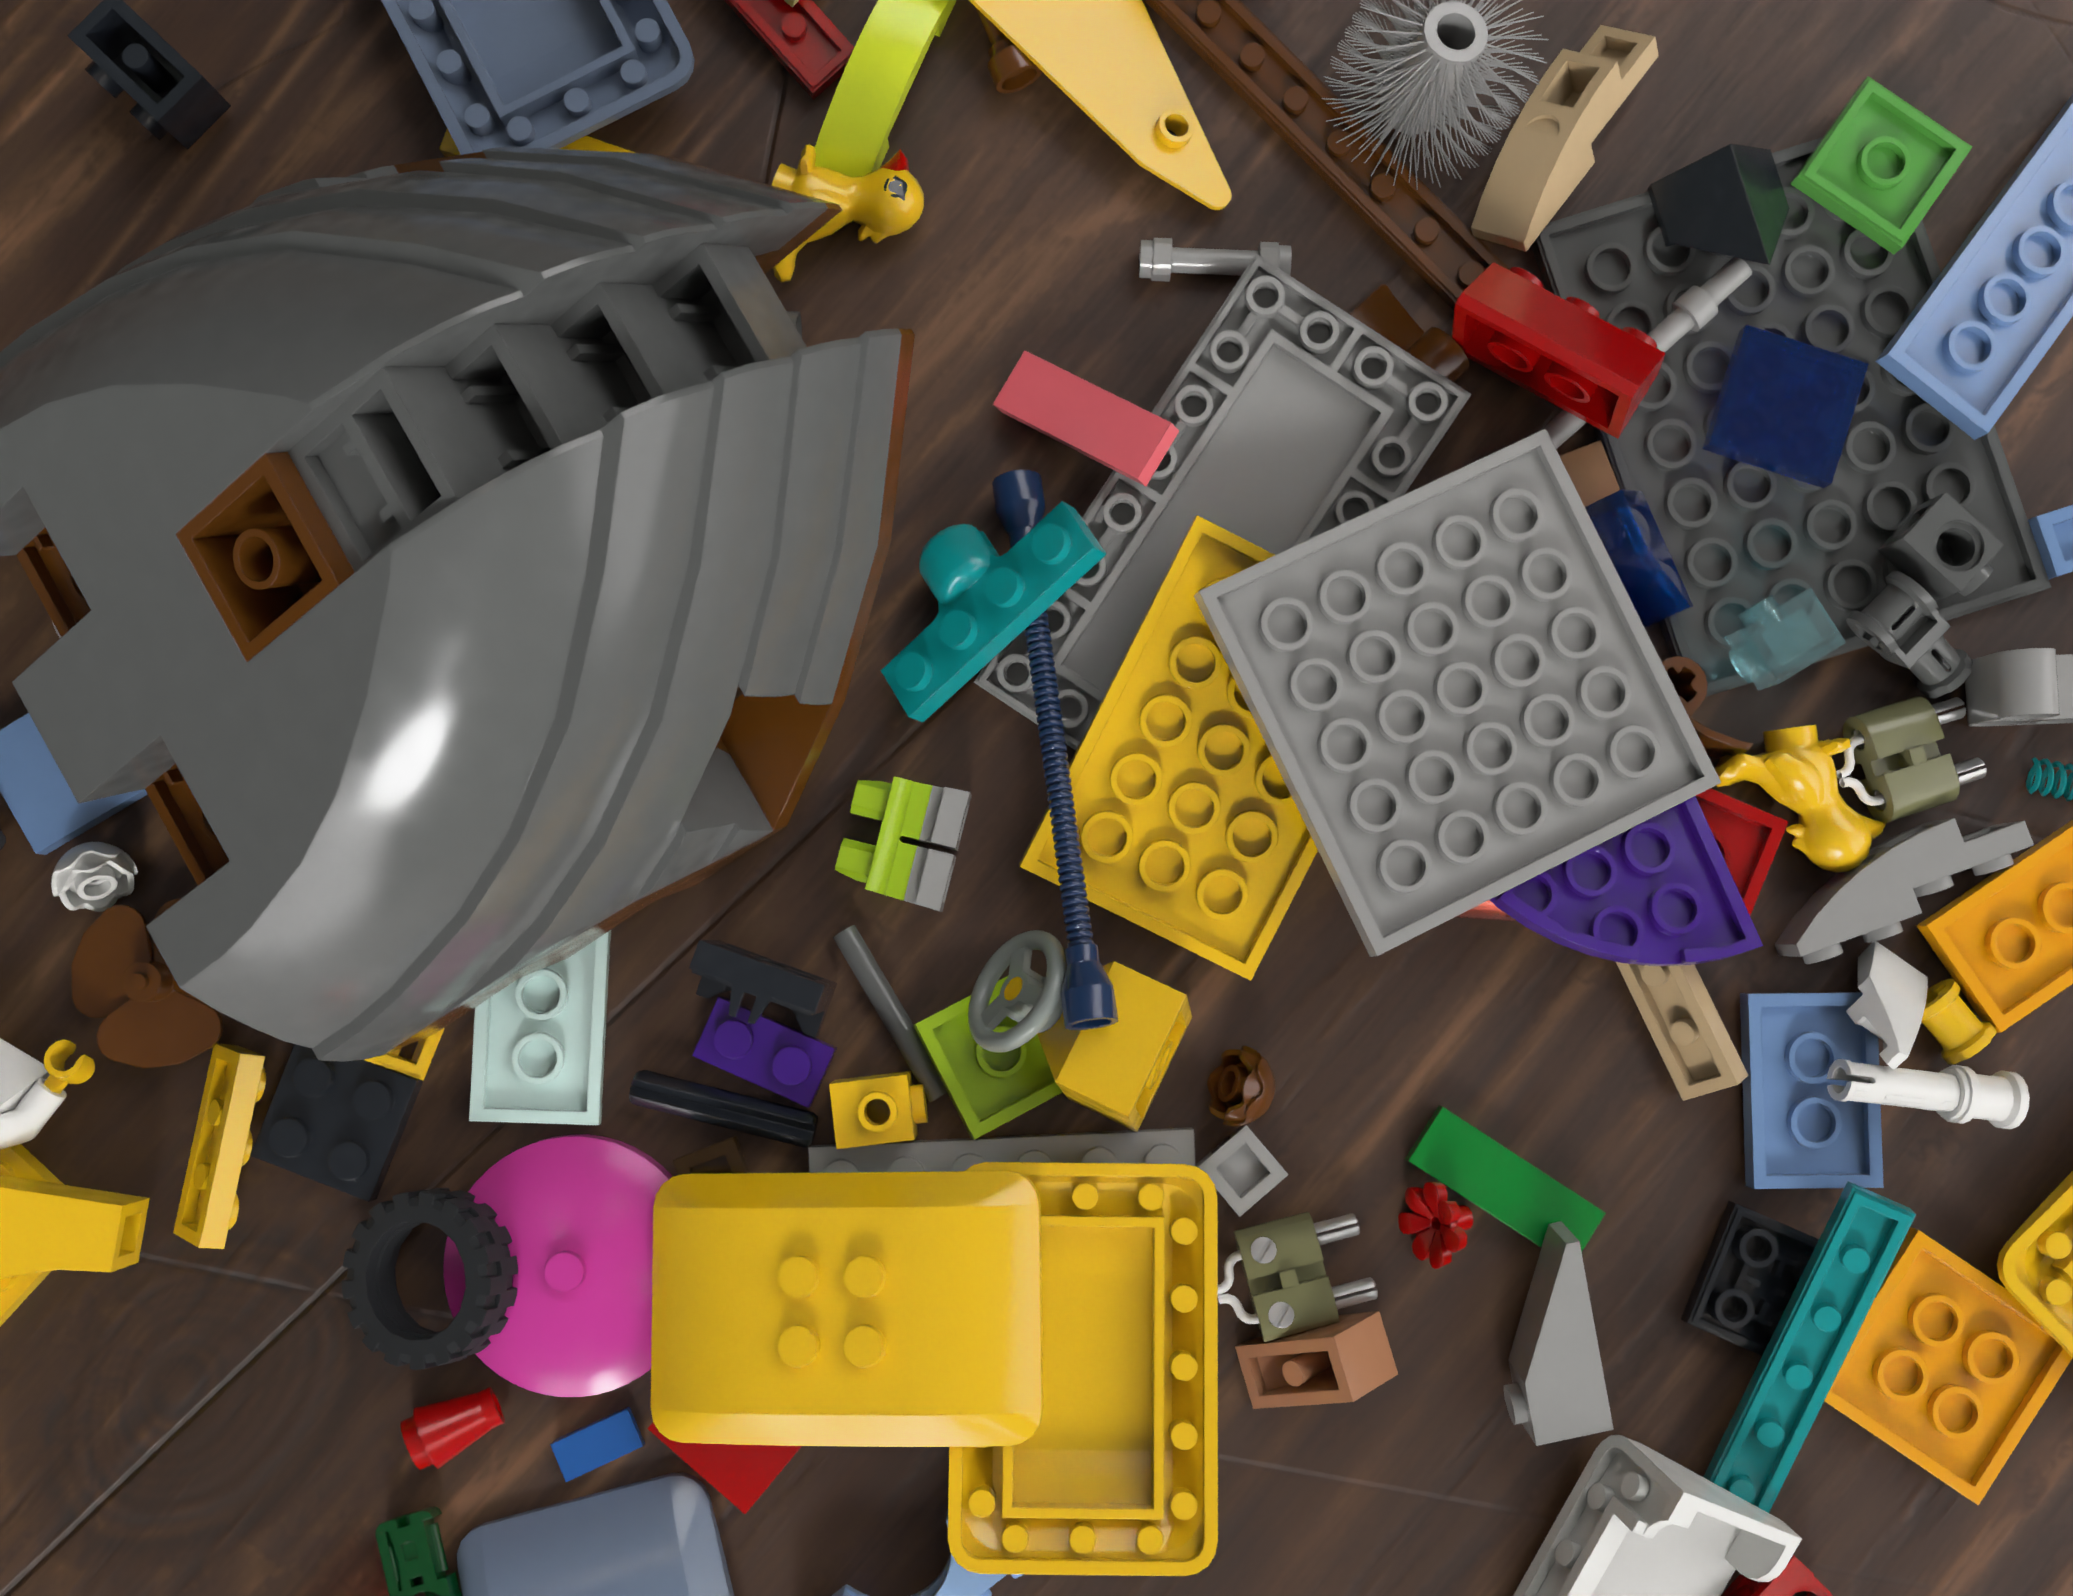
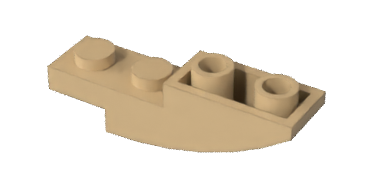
M1600 25L1580 52L1567 49L1561 50L1526 102L1495 162L1471 226L1474 237L1527 252L1595 163L1591 143L1658 58L1655 36Z

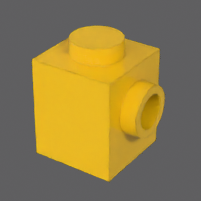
M911 1071L838 1079L829 1084L836 1149L915 1140L918 1135L917 1124L928 1123L924 1085H912Z

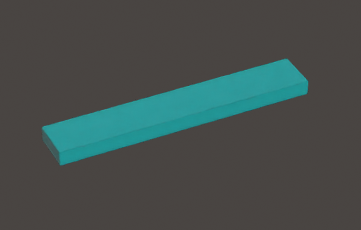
M1847 1181L1703 1476L1705 1479L1768 1513L1770 1512L1916 1216L1911 1208Z

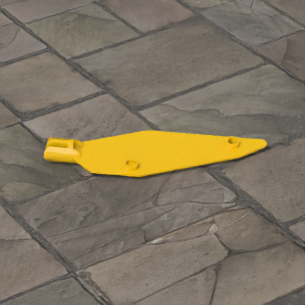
M969 0L1139 166L1212 210H1222L1229 204L1232 196L1231 190L1142 0ZM1167 129L1173 131L1177 136L1170 134Z

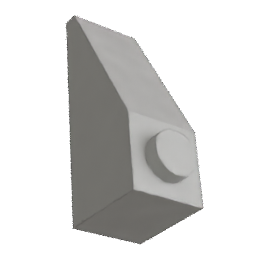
M1561 1221L1548 1224L1508 1359L1512 1384H1507L1503 1387L1505 1402L1512 1423L1514 1425L1522 1423L1536 1446L1614 1430L1580 1241Z

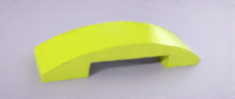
M956 0L877 1L852 51L827 111L815 145V166L829 168L850 177L864 176L880 168L889 149L888 136L934 35L940 37Z

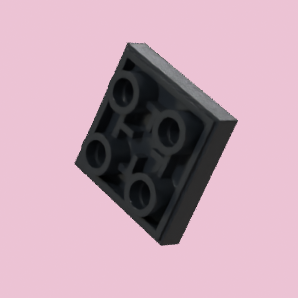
M1728 1201L1681 1320L1763 1355L1819 1239Z

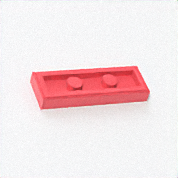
M1025 350L993 403L1002 413L1144 486L1148 485L1179 433V430L1171 422Z

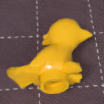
M1816 725L1764 731V753L1757 755L1739 753L1735 756L1725 755L1720 757L1715 771L1721 783L1716 786H1729L1744 780L1759 784L1777 802L1796 812L1799 817V824H1793L1786 828V831L1795 837L1792 841V846L1801 850L1812 863L1824 870L1838 873L1847 872L1860 866L1869 855L1872 840L1882 833L1886 825L1884 822L1859 814L1845 803L1839 794L1836 768L1831 756L1850 748V739L1836 738L1818 741Z

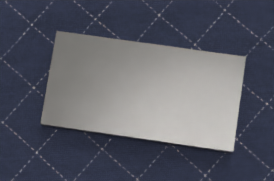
M1256 254L1151 412L1171 422L1179 430V433L1148 485L1144 486L1113 470L1082 517L1106 552V555L1047 608L1046 612L1048 613V628L1051 633L1049 636H1051L1052 640L1051 644L1054 654L1052 659L1055 661L1054 667L1056 669L1055 674L1057 676L1056 682L1058 683L1057 690L1059 691L1058 698H1060L1059 705L1061 706L1060 713L1062 714L1061 721L1063 722L1062 729H1064L1065 733L1063 736L1066 740L1065 744L1077 750L1194 516L1198 515L1277 555L1403 496L1471 396V393ZM1023 630L983 667L974 683L1038 725L1035 711L1037 708L1034 704L1036 700L1033 696L1035 692L1032 689L1029 653L1027 652L1028 646L1026 644L1027 638L1025 637L1026 630Z

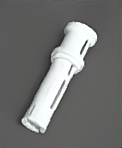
M1837 1059L1832 1063L1827 1074V1079L1849 1081L1846 1083V1086L1827 1085L1828 1092L1835 1101H1856L1933 1110L1947 1122L1964 1124L1974 1118L1988 1120L1997 1128L2013 1129L2023 1122L2029 1109L2030 1097L2028 1086L2023 1077L2016 1072L1999 1071L1989 1076L1976 1074L1970 1067L1951 1065L1939 1073L1896 1068L1894 1070L1889 1066Z

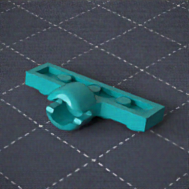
M1061 501L1007 553L999 556L986 534L969 524H958L945 528L930 538L925 544L919 556L920 574L938 601L939 613L928 627L880 670L909 718L924 722L1106 555V552L1074 507Z

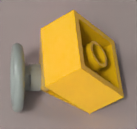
M1041 930L1027 931L1014 936L992 955L974 985L968 1008V1023L974 1040L987 1051L1002 1053L1024 1045L1037 1034L1053 1078L1069 1100L1138 1132L1192 1019L1187 995L1113 961L1104 965L1103 968L1114 987L1118 1022L1106 1027L1089 1030L1065 1029L1060 994L1067 968L1063 946L1055 936ZM1033 950L1042 951L1046 957V977L1030 969ZM1010 965L1009 976L1002 985L1000 995L989 1005L996 983ZM1006 1016L1018 1022L1016 1026L1007 1031H993Z

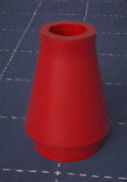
M488 1387L478 1393L416 1407L413 1409V1416L400 1422V1428L406 1448L416 1467L422 1470L430 1465H434L439 1469L491 1429L504 1424L505 1417L495 1392L491 1387Z

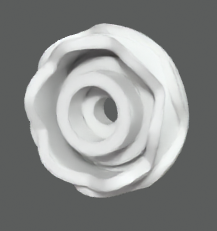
M103 842L83 843L68 850L57 862L51 876L52 894L54 897L59 896L64 906L72 911L84 908L97 912L105 911L112 907L119 898L128 896L133 892L134 875L138 874V870L132 858L116 846Z

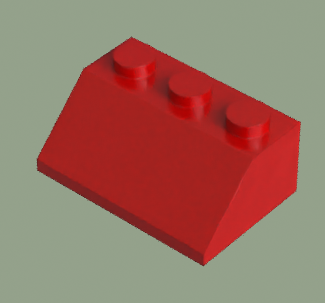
M1493 262L1461 293L1455 303L1452 338L1462 348L1467 358L1617 439L1656 379L1666 354L1657 349L1654 339L1643 331L1633 327H1624L1621 330L1601 319L1599 312L1586 301L1576 297L1563 299L1543 288L1542 282L1534 274L1519 267H1511L1508 270Z

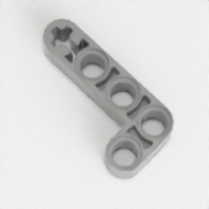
M2028 648L2001 651L1972 660V672L1965 681L1968 726L1986 727L2073 723V654L2056 655V649Z

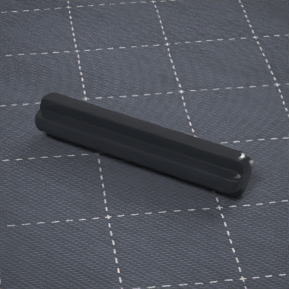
M648 1070L636 1072L629 1091V1101L637 1106L803 1148L808 1147L813 1142L818 1124V1116L814 1112Z

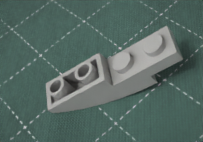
M1955 818L1929 821L1888 839L1870 849L1869 855L1860 866L1847 872L1836 873L1809 898L1794 915L1774 944L1778 956L1803 957L1805 964H1812L1842 954L1843 949L1840 942L1862 935L1864 942L1869 943L1903 932L1900 921L1922 913L1917 897L1933 894L1954 886L1952 874L1972 868L1974 875L1978 876L2013 865L2014 861L2011 853L2034 845L2025 821L1996 824L1962 836Z

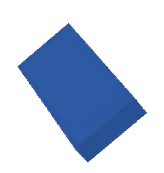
M629 1406L561 1436L550 1445L565 1482H568L643 1447L645 1442Z

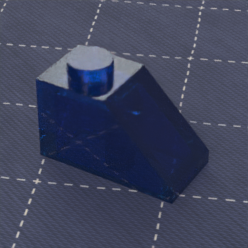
M1621 489L1585 507L1644 628L1693 607L1642 491Z

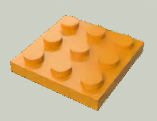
M1910 1227L1824 1402L1968 1500L1979 1505L2072 1360V1357L2006 1288L1920 1230Z

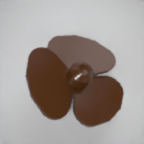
M180 899L168 901L161 906L154 919ZM115 905L106 909L83 933L71 964L72 999L75 1007L82 1014L90 1018H105L99 1025L96 1034L97 1045L101 1053L110 1060L145 1069L183 1064L213 1048L220 1040L223 1032V1022L218 1011L179 988L154 940L153 961L150 936L146 928L147 923L144 916L131 906Z

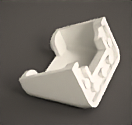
M1611 1435L1604 1439L1593 1452L1513 1596H1721L1735 1570L1757 1582H1769L1777 1578L1786 1568L1802 1538L1779 1518L1651 1448L1622 1435Z

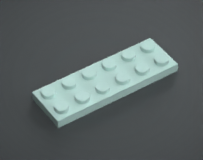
M611 930L571 957L520 977L475 1007L469 1121L574 1125L601 1124Z

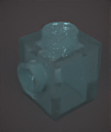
M1811 588L1795 594L1779 604L1773 595L1766 597L1738 614L1737 616L1743 626L1725 636L1726 641L1732 648L1729 651V657L1733 667L1746 682H1753L1758 691L1782 683L1846 643Z

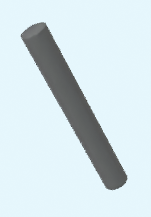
M852 925L833 937L834 941L918 1083L924 1085L925 1095L929 1102L947 1093L913 1026L914 1024L856 926Z

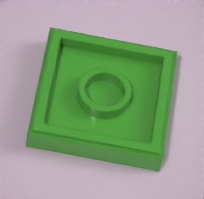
M1867 76L1857 87L1790 184L1894 255L1906 244L1972 149V146Z

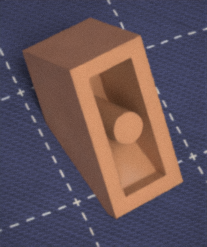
M1373 1311L1339 1315L1340 1322L1266 1343L1263 1342L1262 1337H1258L1235 1346L1253 1409L1354 1402L1397 1376L1398 1371L1380 1312Z

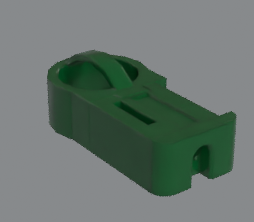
M428 1507L398 1516L379 1524L377 1527L376 1539L389 1596H417L419 1592H424L425 1596H463L459 1588L456 1572L446 1575V1570L449 1568L438 1522L434 1523L433 1519L442 1514L438 1507Z

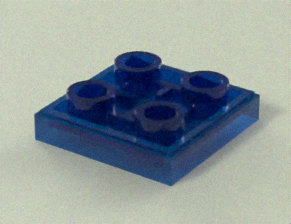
M1745 325L1739 331L1702 449L1821 488L1831 485L1869 364L1750 325Z

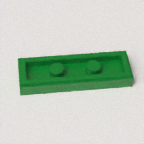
M1438 1105L1405 1158L1541 1248L1548 1224L1561 1221L1580 1241L1582 1252L1606 1214L1603 1210L1440 1105Z

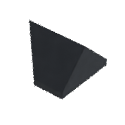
M1729 144L1650 184L1647 188L1666 247L1676 244L1770 265L1790 209L1771 149Z

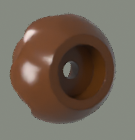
M1245 1045L1242 1046L1241 1050H1225L1221 1055V1065L1209 1075L1207 1082L1208 1090L1212 1096L1209 1111L1214 1116L1223 1119V1125L1232 1127L1250 1124L1264 1115L1270 1107L1275 1093V1077L1268 1061L1257 1050Z

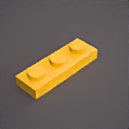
M216 1043L213 1047L173 1231L174 1234L198 1248L224 1249L228 1230L234 1226L237 1220L239 1199L236 1191L241 1167L247 1163L252 1151L253 1139L250 1125L254 1106L261 1099L266 1085V1072L263 1067L265 1056L238 1045Z

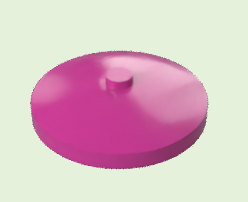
M571 1134L540 1140L512 1152L490 1167L468 1192L475 1196L473 1202L477 1204L486 1203L496 1212L495 1222L499 1227L506 1226L511 1236L512 1243L507 1245L510 1256H516L518 1262V1274L513 1275L512 1287L517 1288V1296L514 1306L507 1307L504 1314L509 1318L505 1327L499 1334L491 1335L488 1338L491 1344L479 1353H475L478 1358L496 1374L509 1382L529 1391L556 1397H584L609 1392L629 1384L651 1369L653 1205L655 1195L661 1185L673 1176L660 1163L638 1148L619 1140L589 1134ZM447 1237L443 1275L447 1301L454 1319L460 1311L466 1289L465 1269L456 1244Z

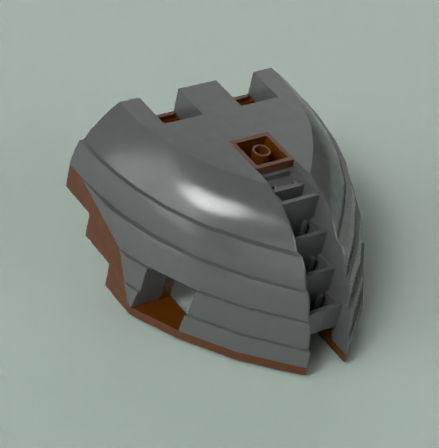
M496 147L482 150V152L385 166L345 178L306 179L260 195L250 206L177 235L122 267L114 276L35 324L0 352V556H17L61 636L56 643L12 683L78 804L145 789L198 884L196 888L146 926L179 988L215 1010L251 1028L285 1042L312 1048L317 1059L321 1061L345 1062L385 1055L439 1032L520 977L571 957L652 902L698 885L788 825L845 702L890 548L915 338L912 329H880L866 331L858 338L840 339L807 347L765 274L840 213L842 209L839 204L669 156L647 153L523 147ZM739 686L743 694L735 699Z

